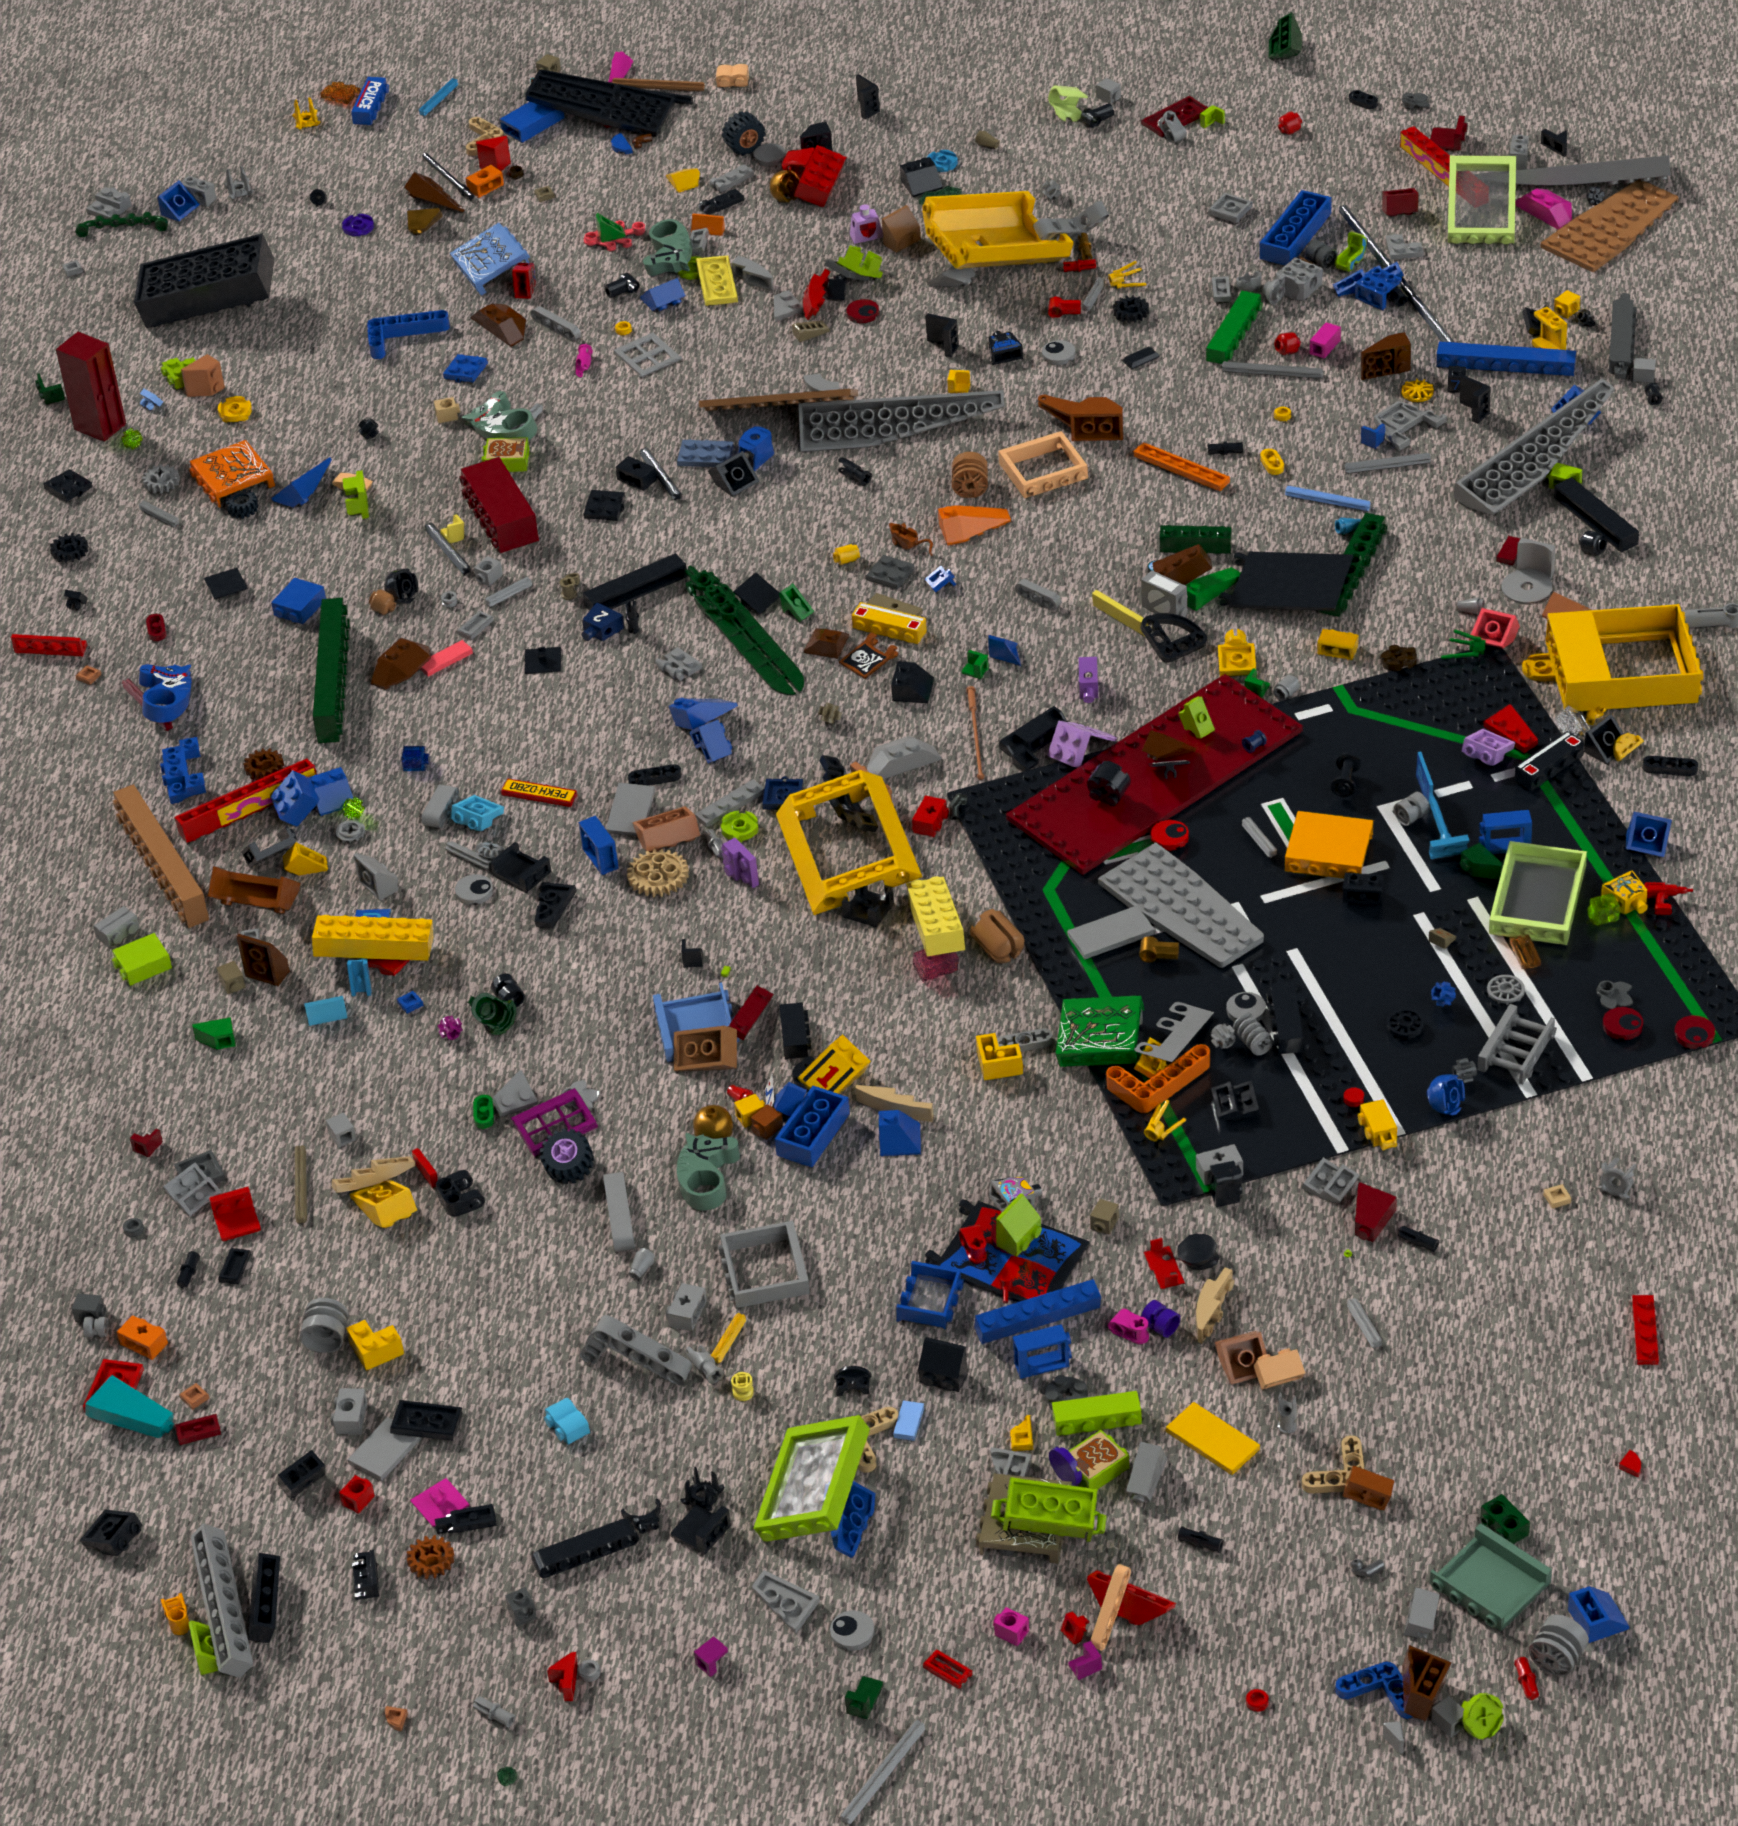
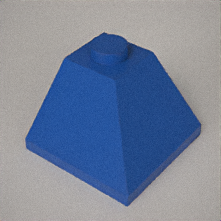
M900 1110L879 1111L880 1156L921 1154L920 1122Z

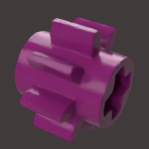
M452 1015L446 1016L440 1021L438 1032L442 1038L447 1037L448 1040H454L463 1031L462 1023L459 1018L454 1020Z

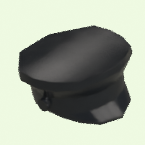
M1206 1234L1189 1235L1178 1245L1179 1260L1193 1270L1201 1271L1212 1268L1218 1263L1220 1257L1216 1252L1217 1244L1215 1240Z

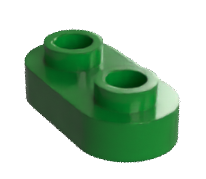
M479 1095L473 1101L474 1123L480 1129H487L494 1124V1103L489 1095Z

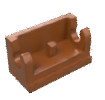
M1353 1465L1350 1476L1346 1481L1343 1497L1379 1510H1385L1392 1495L1394 1480Z

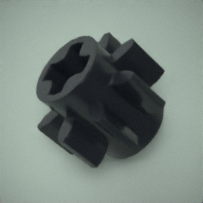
M364 418L358 424L360 427L358 432L366 439H369V437L373 438L379 433L377 430L379 425L371 418L368 420Z

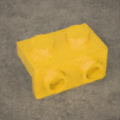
M1151 1037L1146 1042L1156 1046H1161V1043L1152 1039ZM1145 1045L1142 1051L1150 1052L1153 1048ZM1141 1053L1134 1069L1152 1078L1168 1066L1166 1062L1169 1061Z

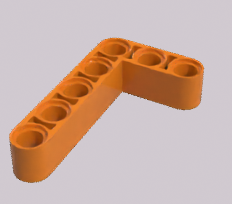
M1202 1044L1194 1046L1145 1083L1123 1068L1112 1066L1106 1071L1107 1089L1138 1112L1148 1113L1210 1067V1049Z

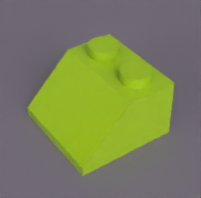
M1022 1193L996 1218V1246L1016 1257L1022 1251H1025L1034 1238L1039 1237L1042 1231L1041 1217Z

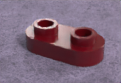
M157 613L149 615L146 618L149 639L152 641L163 640L167 635L163 616Z

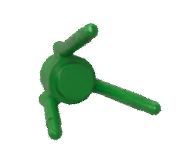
M1455 629L1454 633L1472 640L1465 641L1450 638L1449 641L1470 645L1469 651L1473 652L1442 655L1441 659L1478 657L1479 654H1484L1486 640Z

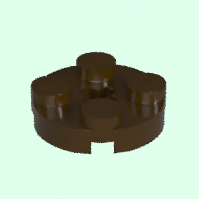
M1391 645L1389 650L1384 651L1380 655L1381 665L1383 664V668L1390 671H1401L1402 667L1408 666V669L1412 668L1417 664L1416 648Z

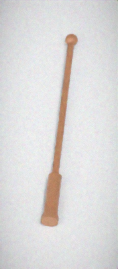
M969 686L966 692L968 694L969 710L972 712L978 765L977 778L983 780L984 774L981 767L975 715L977 709L975 687Z

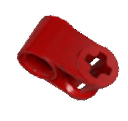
M980 1224L960 1228V1241L969 1261L975 1264L983 1263L987 1258L985 1251L986 1240Z

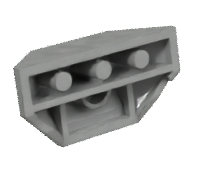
M907 736L875 747L867 770L886 779L942 760L934 746Z

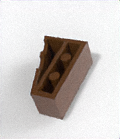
M1199 544L1152 562L1155 572L1183 585L1212 569L1211 559Z
M1411 1645L1408 1646L1402 1665L1404 1713L1426 1722L1445 1684L1452 1662Z

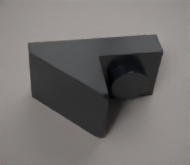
M1547 129L1542 130L1541 144L1565 157L1567 155V130L1558 135Z

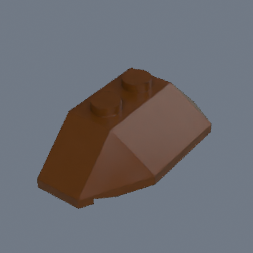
M491 303L471 316L472 320L510 347L524 340L526 318L506 304Z
M400 638L378 658L371 684L386 690L392 685L408 680L431 659L429 646Z

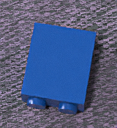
M294 577L271 602L274 616L304 624L321 606L322 599H326L324 586Z

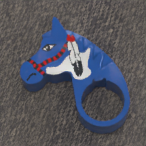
M145 664L140 667L139 684L150 688L143 694L142 714L145 718L153 722L164 723L173 721L185 712L191 697V664L183 667L175 664L167 667Z

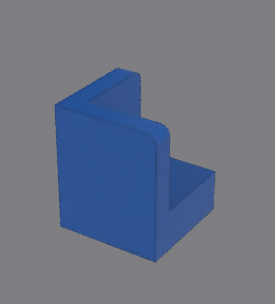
M1381 423L1375 430L1366 426L1361 428L1362 444L1376 449L1385 440V424Z

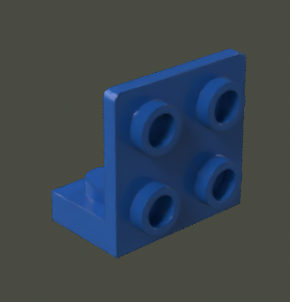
M1374 267L1355 283V299L1384 310L1386 308V294L1402 282V278Z

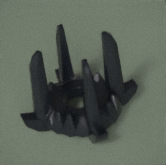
M695 1466L694 1477H692L694 1484L690 1486L689 1480L685 1482V1498L680 1499V1501L684 1505H692L693 1507L698 1505L704 1509L706 1508L707 1511H712V1506L716 1503L718 1494L725 1487L723 1484L719 1485L717 1475L713 1471H711L712 1483L706 1480L700 1482ZM704 1490V1497L696 1495L699 1491Z

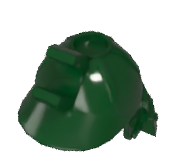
M481 993L476 998L471 996L467 1002L471 1006L474 1018L489 1027L488 1029L491 1034L501 1035L506 1033L514 1024L517 1012L513 1000L503 1001L492 994Z

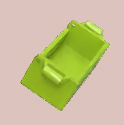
M1010 1477L1007 1498L993 1500L991 1518L1003 1523V1530L1007 1531L1009 1521H1011V1529L1085 1539L1087 1532L1086 1542H1091L1092 1535L1105 1533L1107 1516L1096 1511L1098 1489ZM1001 1503L1006 1504L1004 1518L1000 1517ZM1095 1516H1098L1096 1530H1094Z

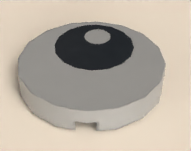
M1063 340L1051 341L1042 348L1043 360H1047L1051 365L1067 364L1076 355L1074 345Z
M473 874L465 876L456 884V897L461 903L472 905V903L482 904L489 900L493 894L492 882L483 875Z
M1252 992L1237 993L1227 1001V1015L1235 1022L1240 1015L1249 1012L1258 1022L1266 1014V1003L1258 994Z
M851 1610L835 1617L830 1626L832 1641L837 1647L847 1648L848 1651L861 1650L871 1643V1639L875 1634V1627L869 1615L861 1611Z

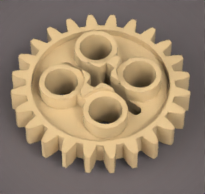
M653 849V853L646 851V855L639 854V859L633 858L634 863H629L630 867L627 868L629 885L633 886L634 891L638 890V894L645 892L646 897L649 894H652L653 897L656 894L663 897V893L670 895L671 890L677 892V887L683 888L682 883H687L686 878H689L686 860H683L682 855L678 856L677 852L671 854L670 849L667 852H664L663 849L660 852Z

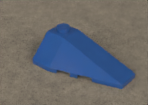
M329 457L309 470L271 499L274 502L290 507H295L298 504L304 505L309 501L308 497L314 493L332 459Z
M855 1481L852 1483L838 1529L830 1531L834 1549L850 1558L854 1557L862 1539L861 1535L868 1526L867 1521L873 1515L875 1508V1493ZM830 1483L825 1486V1497Z

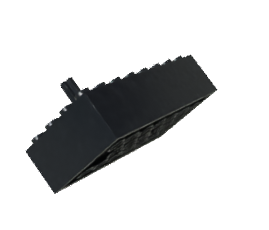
M263 233L142 263L139 269L134 305L146 328L157 327L166 323L170 324L174 321L186 320L191 317L202 316L243 304L250 307L255 301H263L270 296L274 267L273 254Z

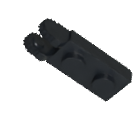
M737 189L729 190L710 200H703L699 203L698 207L701 211L704 210L706 215H710L744 201V195Z

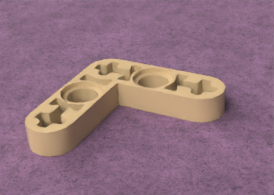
M480 117L469 119L470 129L482 136L466 145L467 154L469 156L478 155L476 141L504 136L503 130Z
M885 1407L861 1416L865 1423L872 1422L875 1424L870 1428L868 1436L896 1426L898 1411L893 1407ZM867 1440L858 1465V1469L864 1473L872 1472L877 1465L875 1454ZM863 1456H865L867 1462H870L869 1464L863 1462Z
M1351 1435L1343 1438L1341 1451L1344 1470L1308 1472L1302 1477L1303 1490L1307 1493L1344 1492L1346 1481L1350 1476L1352 1468L1347 1463L1352 1460L1359 1463L1357 1467L1364 1469L1360 1439ZM1349 1444H1353L1354 1452L1350 1453ZM1337 1479L1339 1483L1331 1485L1328 1483V1480Z

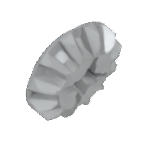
M348 820L339 824L335 832L338 840H342L343 843L349 841L351 844L354 840L358 842L359 838H364L366 830L362 822Z
M492 842L478 843L475 849L476 853L481 857L493 860L505 851L504 847Z

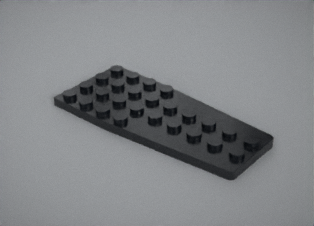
M542 69L538 71L525 93L526 101L599 122L606 126L609 125L645 135L651 134L653 137H657L676 99L673 96L632 86Z

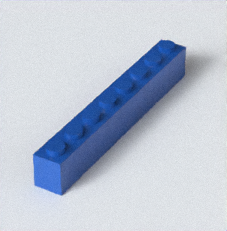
M1439 341L1436 367L1449 368V366L1466 367V369L1574 376L1576 350Z

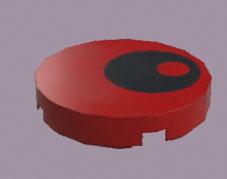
M1176 820L1161 821L1155 824L1151 830V840L1165 850H1176V847L1179 846L1181 848L1185 846L1189 839L1187 826Z

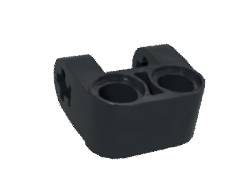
M467 1170L457 1171L436 1182L439 1201L449 1216L456 1217L479 1209L485 1203V1198L478 1189L461 1194V1191L468 1189L473 1184V1178Z

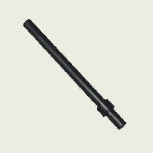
M423 153L422 157L450 181L463 196L465 195L470 200L474 198V194L469 191L465 184H461L428 153Z

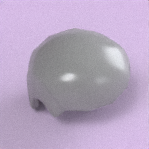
M1255 271L1254 275L1251 276L1247 272L1243 277L1236 278V285L1242 291H1255L1261 286L1262 274Z

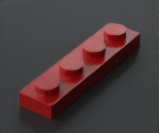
M1632 1295L1637 1365H1658L1659 1356L1654 1295Z

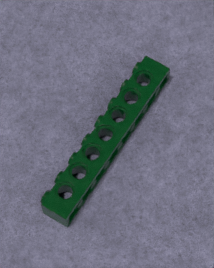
M1365 512L1343 553L1353 555L1354 558L1335 611L1319 610V613L1340 617L1342 612L1346 611L1348 600H1352L1354 589H1357L1359 586V579L1364 577L1365 568L1369 567L1371 556H1375L1377 545L1380 546L1382 542V535L1387 533L1388 525L1386 524L1385 516Z

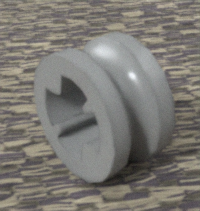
M447 591L441 595L444 607H453L458 603L457 595L453 591Z

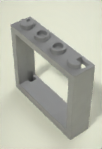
M793 1221L720 1235L719 1255H724V1258L721 1259L723 1271H728L725 1274L727 1286L731 1285V1288L728 1289L731 1301H735L736 1308L810 1294L809 1280ZM788 1240L798 1280L739 1291L730 1251Z

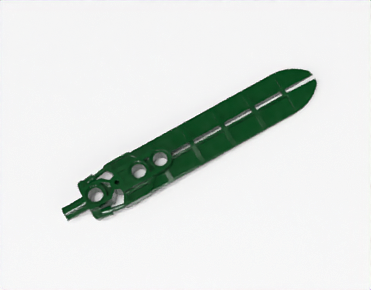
M688 566L685 573L690 577V581L686 583V590L694 597L695 603L700 610L715 623L773 690L786 695H795L796 692L785 680L787 679L800 693L804 687L802 672L736 598V594L733 593L727 584H722L713 572H707L706 570L698 572L695 567Z

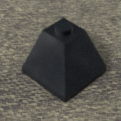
M743 451L708 471L715 485L731 497L759 482Z

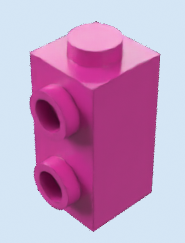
M1326 322L1310 339V354L1325 359L1341 341V327Z

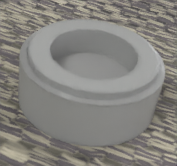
M585 1660L579 1664L577 1670L581 1680L591 1682L600 1676L598 1662Z

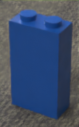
M528 102L500 118L501 129L505 134L523 143L564 119V112Z

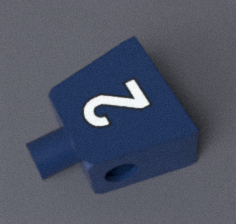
M596 603L582 620L584 631L581 635L586 641L591 640L593 637L605 641L625 628L623 614Z

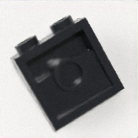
M105 1509L80 1541L85 1547L99 1548L104 1555L118 1556L127 1550L130 1540L141 1532L143 1525L135 1513Z

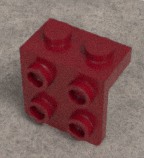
M1459 116L1456 129L1434 127L1430 140L1441 149L1461 150L1462 142H1465L1468 130L1465 116Z

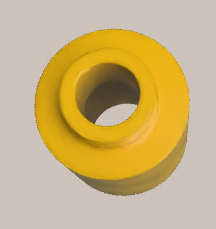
M856 544L835 548L833 553L834 562H838L839 565L854 562L860 558L859 548Z

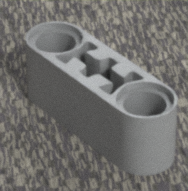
M439 784L422 814V824L442 828L452 811V805L456 804L455 800L459 798V788Z

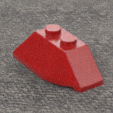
M1096 1570L1087 1576V1581L1100 1607H1102L1112 1576ZM1128 1583L1116 1617L1121 1616L1128 1619V1622L1131 1624L1142 1625L1175 1608L1176 1603Z

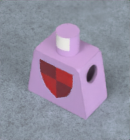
M861 205L860 212L852 214L850 236L854 244L883 238L878 215L874 209H870L869 205Z

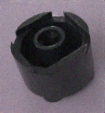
M1104 761L1102 764L1099 763L1087 780V788L1090 791L1089 796L1095 801L1100 800L1110 806H1115L1131 784L1129 774L1127 772L1124 774L1121 771L1122 767L1110 761Z

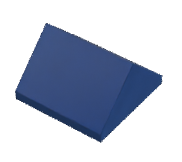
M180 180L157 197L161 215L178 222L200 205Z
M1634 811L1626 833V849L1664 858L1672 820Z

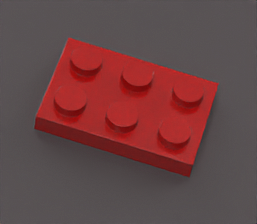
M103 1359L84 1402V1412H86L85 1403L111 1375L136 1390L144 1371L143 1364Z

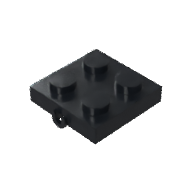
M71 469L43 483L45 490L66 502L77 496H82L84 492L93 487L91 481Z
M591 490L585 505L584 518L618 521L620 513L624 510L625 492Z

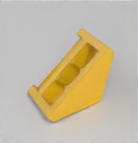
M689 168L667 174L666 177L679 193L698 187L700 172L697 168Z

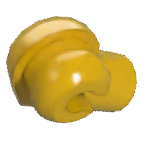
M1598 706L1596 710L1587 711L1586 724L1594 725L1595 719L1603 716L1606 708L1600 710L1601 706Z

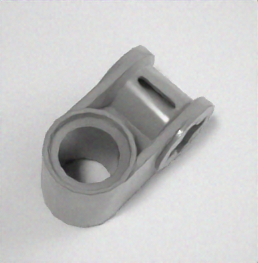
M1166 111L1163 117L1159 119L1158 125L1170 143L1173 144L1187 136L1185 127L1173 111Z

